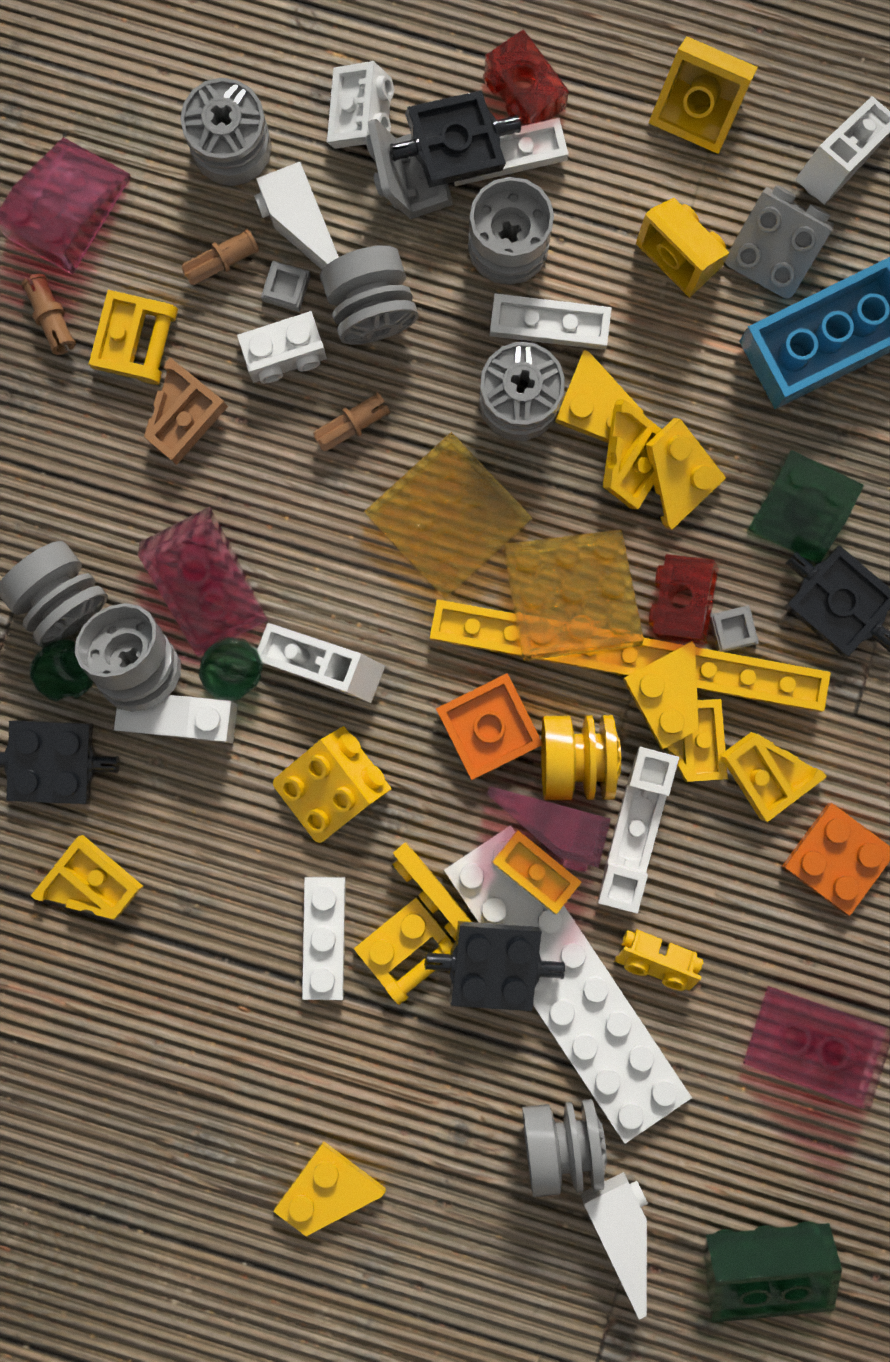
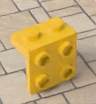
M345 726L320 739L273 780V786L313 840L318 843L325 841L361 811L392 789L386 782L382 771L373 765L361 749L359 741L348 732Z

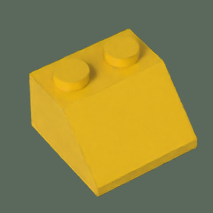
M686 36L678 48L648 123L719 154L758 67Z
M675 198L651 208L645 214L635 243L689 298L723 267L729 255L723 239L715 232L709 233L699 223V218L695 211L686 204L681 205Z

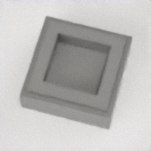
M272 261L261 295L262 301L300 312L311 277L310 271Z
M749 605L709 615L717 651L728 652L759 644Z

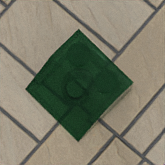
M791 450L780 461L747 530L794 553L798 551L801 556L819 564L847 522L864 485Z

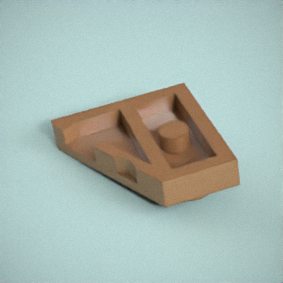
M170 357L164 367L167 374L162 391L157 390L153 404L154 414L148 421L144 438L177 465L228 406L224 400Z

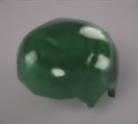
M225 637L212 644L201 658L199 677L204 689L216 699L236 701L240 700L257 686L263 672V661L258 649L247 640Z
M63 639L47 644L29 664L30 679L36 690L49 700L55 702L72 696L77 699L85 694L94 684L80 667L75 656L76 642Z

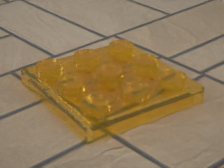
M452 432L364 511L371 522L444 600L532 521L529 513Z
M622 529L505 544L504 555L523 661L642 645L644 638Z

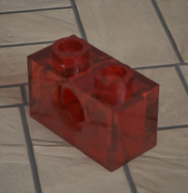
M524 29L485 55L483 78L487 87L494 95L499 93L506 103L505 108L509 117L518 115L522 126L550 120L566 109L569 90ZM523 80L529 82L531 86L519 88L514 83Z
M666 554L664 565H659L656 572L655 586L660 589L658 604H652L649 613V627L653 628V633L659 639L686 643L693 641L694 644L701 645L707 644L719 567L713 559ZM680 591H690L692 599L689 605L684 608H675L673 606L675 595Z

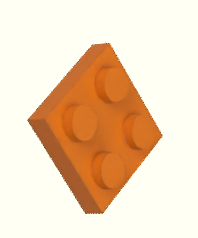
M508 673L436 708L471 781L543 745Z
M827 803L781 867L842 913L850 916L890 862V846L836 805Z

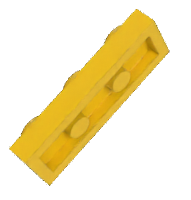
M405 842L393 852L397 860L392 865L407 883L412 878L423 889L418 894L419 898L433 914L438 909L449 921L444 927L456 941L458 921H473L409 844Z

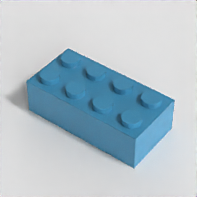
M890 257L747 327L739 342L774 409L890 353Z

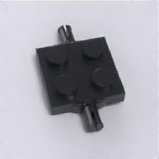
M482 90L407 107L405 116L411 131V140L391 143L389 147L393 161L415 156L422 165L428 186L431 188L503 171L506 162L500 147V136L520 133L521 122L518 115L496 120L488 110Z
M840 545L835 547L823 562L815 566L802 557L798 551L787 560L785 564L803 578L799 590L785 605L791 613L844 658L849 657L862 641L870 637L890 652V631L882 625L887 612L890 610V588Z
M9 721L8 745L5 752H0V768H5L7 776L6 801L90 803L91 781L95 772L118 773L120 765H104V763L118 764L120 763L119 756H96L92 744L93 723Z
M458 921L456 941L450 954L426 952V960H424L425 970L449 971L451 978L449 1002L451 1006L532 1011L535 987L539 982V978L564 979L565 975L564 961L541 960L539 950L542 931L539 927Z

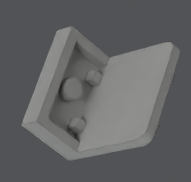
M377 119L368 121L370 134L366 135V145L371 157L376 161L378 172L374 173V182L381 197L385 196L395 209H399L409 219L453 205L449 184L429 188L422 165L415 156L397 161L392 160L390 144L411 140V133L395 138Z
M776 185L773 190L766 187L761 193L730 248L725 263L731 269L781 297L791 298L830 235L834 224L828 221L831 216L829 213L812 204L809 205L808 209L794 202L796 195Z

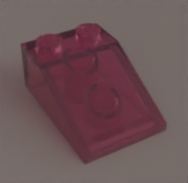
M63 137L13 186L0 208V230L7 239L73 275L130 180L131 175Z
M210 507L139 542L138 557L197 656L268 621L228 538Z
M487 787L486 796L550 853L560 857V865L585 873L587 872L588 865L599 867L611 821L610 818L498 788Z
M768 986L743 1064L856 1107L870 1110L890 1048V1029Z

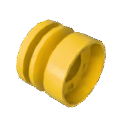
M586 715L581 734H574L570 716H543L541 727V741L543 743L541 746V772L544 800H572L575 782H582L586 800H594L596 782H600L603 800L615 799L617 782L621 774V745L613 715L601 716L599 733H595L593 716Z

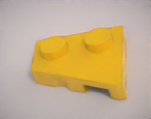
M583 350L555 423L609 444L613 409L617 399L628 401L642 414L644 411L593 355Z
M617 399L613 409L603 488L630 509H639L654 485V469L649 464L646 444L662 429L628 401Z
M673 418L646 444L649 464L654 469L653 483L655 492L660 495L664 516H661V521L665 528L672 530L718 487L726 477L681 419Z
M693 641L623 678L626 687L661 750L699 730L696 650Z
M721 699L698 700L699 730L665 749L668 754L679 757L677 769L685 782L728 779L727 767L719 756L726 751Z
M752 732L719 755L759 819L765 822L770 821L827 778L823 771L813 768L792 753L775 746L773 742Z
M81 835L74 840L31 894V897L39 901L50 900L66 904V908L78 911L89 910L97 916L114 920L122 914L142 889L143 885L89 839Z
M323 1141L278 1202L273 1212L303 1235L308 1236L381 1198L386 1188Z

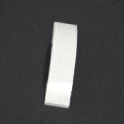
M639 746L616 821L600 888L599 904L638 914L648 877L646 873L666 797L669 796L679 760L678 756Z

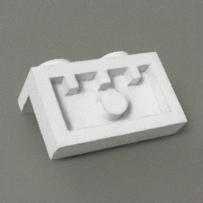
M374 61L333 68L327 143L334 149L365 145L366 135L370 134L368 121L377 119L391 132L389 113L390 101L394 95L392 78Z
M312 311L237 335L253 383L258 381L263 384L272 383L281 379L285 372L295 369L301 372L312 370L321 364L320 361L327 359Z

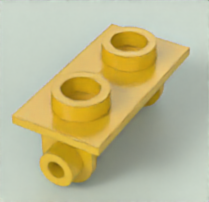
M638 929L634 932L626 931L622 940V945L625 947L614 960V962L624 965L626 971L638 976H646L648 974L662 980L664 986L677 991H684L685 989L690 991L701 980L702 976L698 974L702 968L703 959L698 958L696 952L669 943L664 956L659 954L662 939Z

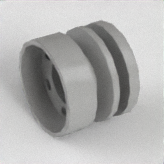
M228 78L207 80L191 91L183 103L180 120L193 160L202 174L217 184L228 186L245 184L259 176L269 162L272 144L261 101L254 91L242 82Z
M506 177L494 180L480 189L472 202L469 219L468 251L471 262L479 273L494 283L513 285L526 282L539 273L547 260L554 212L550 199L541 187L527 179Z
M385 245L361 248L331 261L320 273L329 304L337 306L332 316L335 323L339 325L337 332L342 343L353 345L378 341L407 329L419 318L416 305L412 302L413 296L410 288L402 285L407 277L397 248Z
M515 342L502 346L489 357L481 373L479 407L483 420L494 433L508 440L526 441L539 437L552 426L560 410L564 395L565 377L559 361L549 350L535 343ZM520 381L528 383L524 393L516 391Z
M63 541L52 542L32 552L17 563L0 581V598L12 613L16 615L28 613L23 620V627L27 631L33 632L34 641L43 648L54 645L80 630L95 613L102 609L108 598L107 593L100 586H95L96 580L92 575L87 573L77 576L81 570L82 562Z
M127 603L109 606L95 613L82 626L76 638L75 656L80 667L96 683L97 688L103 693L104 697L118 709L130 712L150 709L163 702L175 689L181 676V660L175 648L163 634L153 616L141 606Z
M593 1100L581 1101L582 1120L575 1119L572 1102H565L563 1122L555 1123L549 1104L522 1107L533 1198L560 1195L562 1174H570L576 1192H583L582 1172L588 1171L593 1191L604 1190V1174L607 1165L606 1144L603 1126L595 1111Z

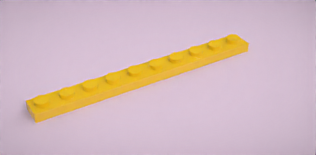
M439 599L436 601L430 633V640L622 676H628L684 646L682 644ZM695 647L697 690L816 712H824L831 672Z

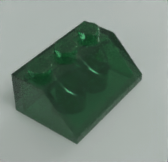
M802 1222L796 1226L782 1228L761 1226L755 1230L740 1232L724 1229L714 1234L706 1235L704 1259L712 1323L834 1311L842 1267L829 1223L815 1224L814 1222Z

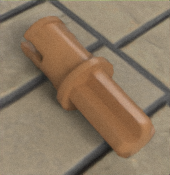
M245 229L242 233L219 245L216 242L212 243V249L185 262L181 267L187 281L191 285H195L223 269L225 272L230 271L229 266L253 253L259 252V248L251 232Z
M376 392L373 396L352 409H342V415L315 430L313 435L318 446L323 451H328L354 434L359 437L362 435L361 430L382 417L388 416L390 411L387 405H383L385 401L381 395Z

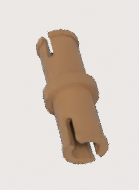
M44 274L30 275L34 285H31L29 279L25 278L22 282V287L26 291L34 309L33 319L37 325L42 327L52 353L55 355L65 354L68 351L64 344H67L70 350L76 346V342L72 338L63 318L65 311L61 303L55 301L46 276Z

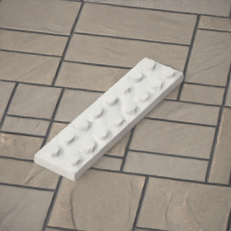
M510 825L445 868L444 871L479 923L539 927L542 931L539 950L541 960L564 961V979L539 978V982L535 987L533 1006L626 1144L689 1101L692 1097L565 906L557 914H553L491 863L515 833Z

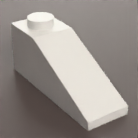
M873 96L869 98L817 148L795 180L805 188L808 194L817 198L825 205L890 135V111Z
M301 162L256 178L260 193L254 195L262 218L270 216L274 228L320 269H323L331 261L339 257Z
M267 623L254 656V660L369 703L373 700L385 665L361 653L271 623Z
M169 695L163 702L147 710L130 712L116 708L114 731L233 744L238 704L225 700Z
M623 1172L604 1181V1190L593 1191L590 1188L580 1193L640 1320L647 1316V1219L641 1207L647 1205L648 1202L638 1182L635 1181L629 1184Z

